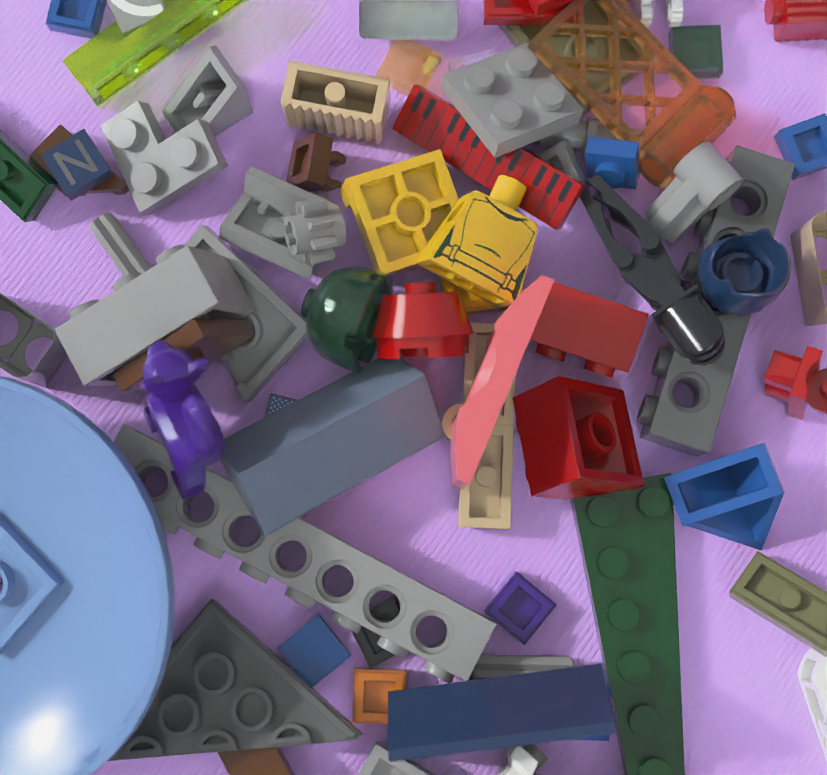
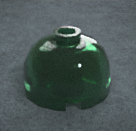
M350 266L331 272L322 279L316 289L310 288L302 302L301 316L307 318L306 331L312 348L322 358L339 367L357 373L363 371L359 361L370 363L377 351V339L371 337L383 295L393 294L392 278L388 274L377 270Z

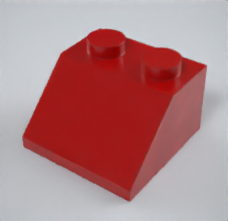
M557 376L512 397L516 414V427L520 435L525 462V476L529 483L531 496L568 500L634 490L645 486L625 395L622 389Z

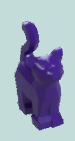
M159 341L149 347L146 361L142 368L144 381L140 385L144 392L147 393L146 398L148 406L144 408L143 413L152 433L158 431L174 468V470L170 471L171 478L183 500L204 491L206 482L205 468L220 460L226 445L219 423L211 412L207 401L195 385L208 368V359L203 358L194 361L187 351L177 349L167 341Z

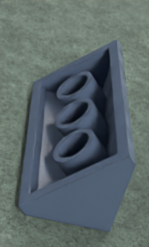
M378 358L224 438L226 449L223 456L220 457V462L262 535L265 537L444 437V432L426 375L402 358Z

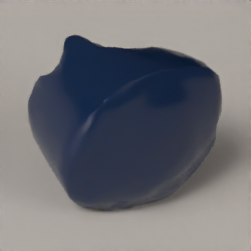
M768 228L724 238L708 245L701 253L698 275L702 293L714 307L724 313L742 315L759 312L774 302L786 287L791 273V258L786 247L774 239Z

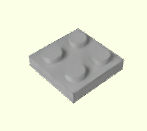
M528 43L443 74L442 91L494 158L579 124L583 109Z

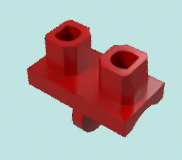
M807 346L803 358L774 350L764 377V383L766 384L764 395L789 403L788 416L803 420L807 403L818 413L827 414V368L820 370L823 350Z

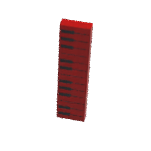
M413 85L392 127L394 131L428 152L440 149L446 163L490 190L493 189L500 175L518 180L527 188L519 208L555 230L562 228L586 184L524 147L494 158L456 107L421 85Z

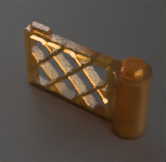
M575 0L530 41L527 47L618 140L639 142L641 175L651 184L666 189L676 178L673 172L675 167L691 150L705 141H710L713 144L733 124L736 119L734 100L723 88L702 85L626 7L631 0H596L608 12V26L585 24L584 5L590 0ZM574 16L575 23H567ZM554 34L575 35L576 58L560 57L546 42ZM585 36L609 37L610 60L586 58ZM619 38L634 39L642 47L643 62L620 60ZM586 70L610 71L611 94L595 93L587 85ZM620 72L643 73L644 96L621 94ZM654 74H668L683 90L676 97L655 96ZM622 105L645 106L646 127L638 135L622 120ZM656 107H664L656 116Z

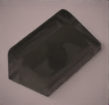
M359 0V35L363 39L453 41L458 36L459 2L458 0Z

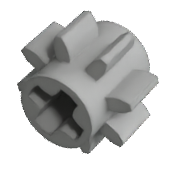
M319 198L295 202L297 215L286 216L284 219V234L291 254H302L303 261H310L311 265L335 260L333 247L343 246L346 243V226L341 211L337 207L328 209L327 201L319 200Z

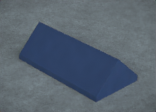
M602 663L388 691L389 762L616 734Z

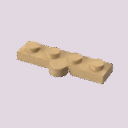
M470 322L474 333L469 334V353H464L462 403L448 408L443 415L441 423L444 436L450 442L453 420L457 417L459 408L465 404L485 356L486 341L495 329L494 323ZM516 374L472 481L464 490L459 488L457 527L511 529L514 403L512 397L515 396Z

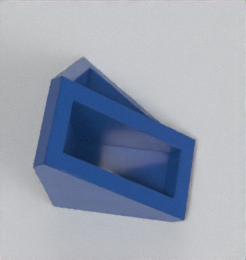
M765 442L664 477L682 527L689 526L762 551L785 493Z

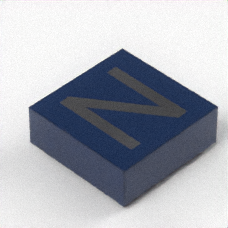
M85 129L41 154L63 192L71 201L114 176Z

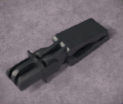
M599 175L585 180L583 183L586 186L580 195V199L625 283L640 294L652 309L656 310L651 316L660 333H663L681 357L688 359L693 365L706 366L714 363L724 350V328L720 319L702 297L698 285L695 284L685 291L680 275L676 271L655 230ZM588 185L597 190L599 195L592 198ZM602 205L609 210L613 222L629 230L639 240L642 256L632 253L629 249L620 246L615 241L611 224L604 217Z

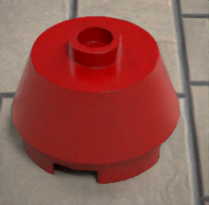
M436 282L405 283V293L383 295L371 337L377 339V358L401 359V354H403V357L446 358L464 356V353H469V334H473L474 330L458 291L437 292Z

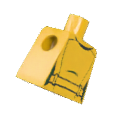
M500 175L489 196L476 190L463 195L418 256L416 264L496 307L510 306L521 293L538 232L536 222L516 212L527 190L526 186L514 178Z

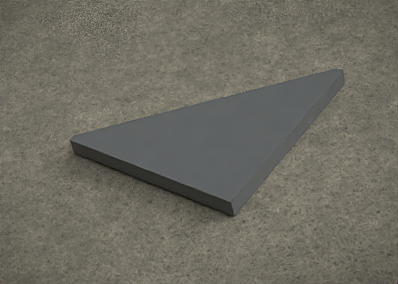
M211 599L171 646L164 676L153 703L138 728L122 748L108 761L359 740L364 733L217 600Z

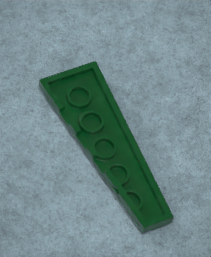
M671 473L643 478L645 486L638 489L570 499L625 775H685L674 507L664 477L671 475Z

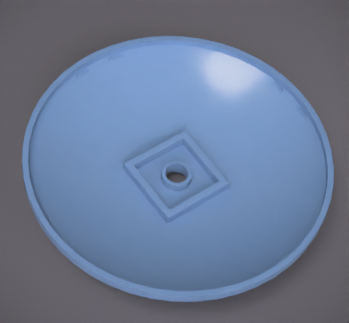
M0 376V575L3 581V588L0 593V775H90L121 749L138 728L153 703L163 679L171 650L175 617V590L170 554L165 534L152 500L127 458L111 439L84 414L62 399L36 386Z

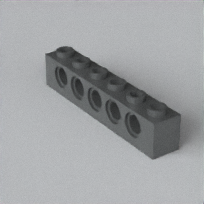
M736 145L726 157V160L740 174L744 182L730 198L717 208L708 211L695 224L694 234L700 235V240L696 253L691 251L688 253L680 274L681 281L687 282L685 291L697 284L702 295L701 282L698 275L701 253L708 245L727 237L755 232L763 228H768L774 237L795 163ZM731 198L743 200L749 208V216L736 213L731 206ZM714 311L724 328L725 346L722 355L714 363L706 366L693 365L688 359L681 357L669 342L667 347L660 346L651 370V375L658 377L652 395L646 394L637 415V423L643 425L639 438L696 457L710 453L751 314L735 315ZM676 383H683L692 390L694 401L690 408H684L674 400L673 387Z

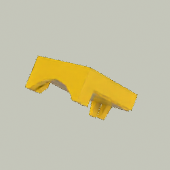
M440 149L346 178L339 190L345 208H352L377 279L408 269L413 271L419 267L416 264L418 256L459 200Z

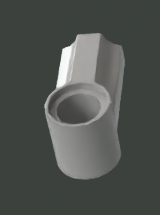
M705 141L695 147L677 164L673 171L676 178L645 211L647 223L660 238L667 240L671 244L681 240L708 211L724 203L744 182L740 174L710 141Z

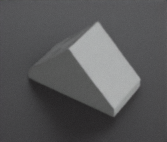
M209 46L162 113L175 132L183 129L196 119H201L209 123L216 137L253 113L241 80L218 47Z

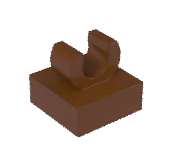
M314 132L293 142L286 182L308 192L316 189L324 192L339 189L342 182L329 177L327 174L328 166L337 167L345 164L346 156L339 151H331L334 138Z

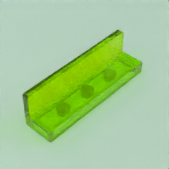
M162 0L165 9L126 38L122 34L117 21H115L65 57L63 63L94 104L100 108L247 0Z

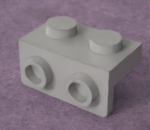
M250 167L245 175L243 193L220 225L219 238L310 280L320 263L311 265L310 261H303L302 254H291L285 239L284 219L286 216L297 215L295 202L319 198V200L327 201L328 209L337 207L341 211V207L322 196L314 195L283 181L275 175L268 174L255 167Z

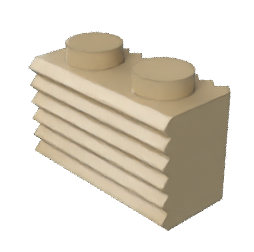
M290 60L280 100L286 124L289 128L296 125L299 130L306 127L309 132L313 129H316L319 133L325 130L328 136L332 133H335L337 137L344 134L347 140L352 136L357 141L364 138L366 143L373 140L378 145L383 140L390 106V79Z

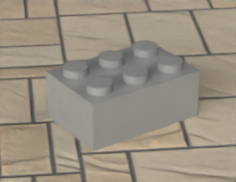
M176 245L159 254L156 258L158 264L144 273H132L119 279L112 286L114 292L100 301H87L71 310L69 313L71 319L54 330L83 385L118 386L113 376L116 370L192 319H242L254 312L256 309L228 258L189 245Z

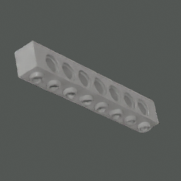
M123 424L113 443L127 458L144 487L147 476L153 470L161 468L167 474L168 485L166 490L157 497L149 495L163 530L176 534L180 527L197 536L193 543L195 547L218 559H221L224 552H227L243 561L239 570L246 575L265 584L270 576L288 585L285 595L311 609L316 601L334 610L331 620L355 633H359L362 626L381 636L377 642L379 646L404 659L408 651L427 660L423 668L424 670L447 683H452L455 676L468 681L496 626L494 621L300 517L265 537L260 531L259 539L252 546L245 547L241 545L235 537V526L242 518L252 517L232 481L207 467L205 468V488L200 493L206 492L212 497L214 511L207 520L203 522L196 521L190 513V503L200 493L183 500L181 499L171 478L170 471L174 470L164 444ZM293 540L301 543L307 552L306 563L298 571H289L284 568L279 558L283 545ZM335 565L346 567L353 575V587L346 595H334L325 586V575ZM387 590L393 592L398 597L401 606L399 613L393 619L381 620L371 613V597L379 591ZM437 616L445 622L446 633L439 643L428 645L418 639L416 627L424 617Z

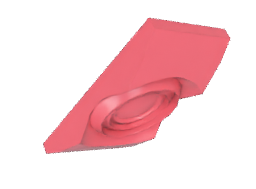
M541 275L519 294L494 323L495 329L486 341V353L465 404L459 408L457 417L452 423L450 469L451 483L455 487L464 490L472 481L554 279Z

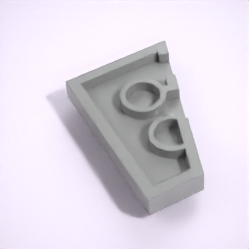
M201 225L186 242L185 246L189 245L227 257L256 309L242 318L248 321L255 336L221 357L222 362L227 363L238 383L236 388L244 403L251 402L316 327L224 240H221L219 235L209 226Z

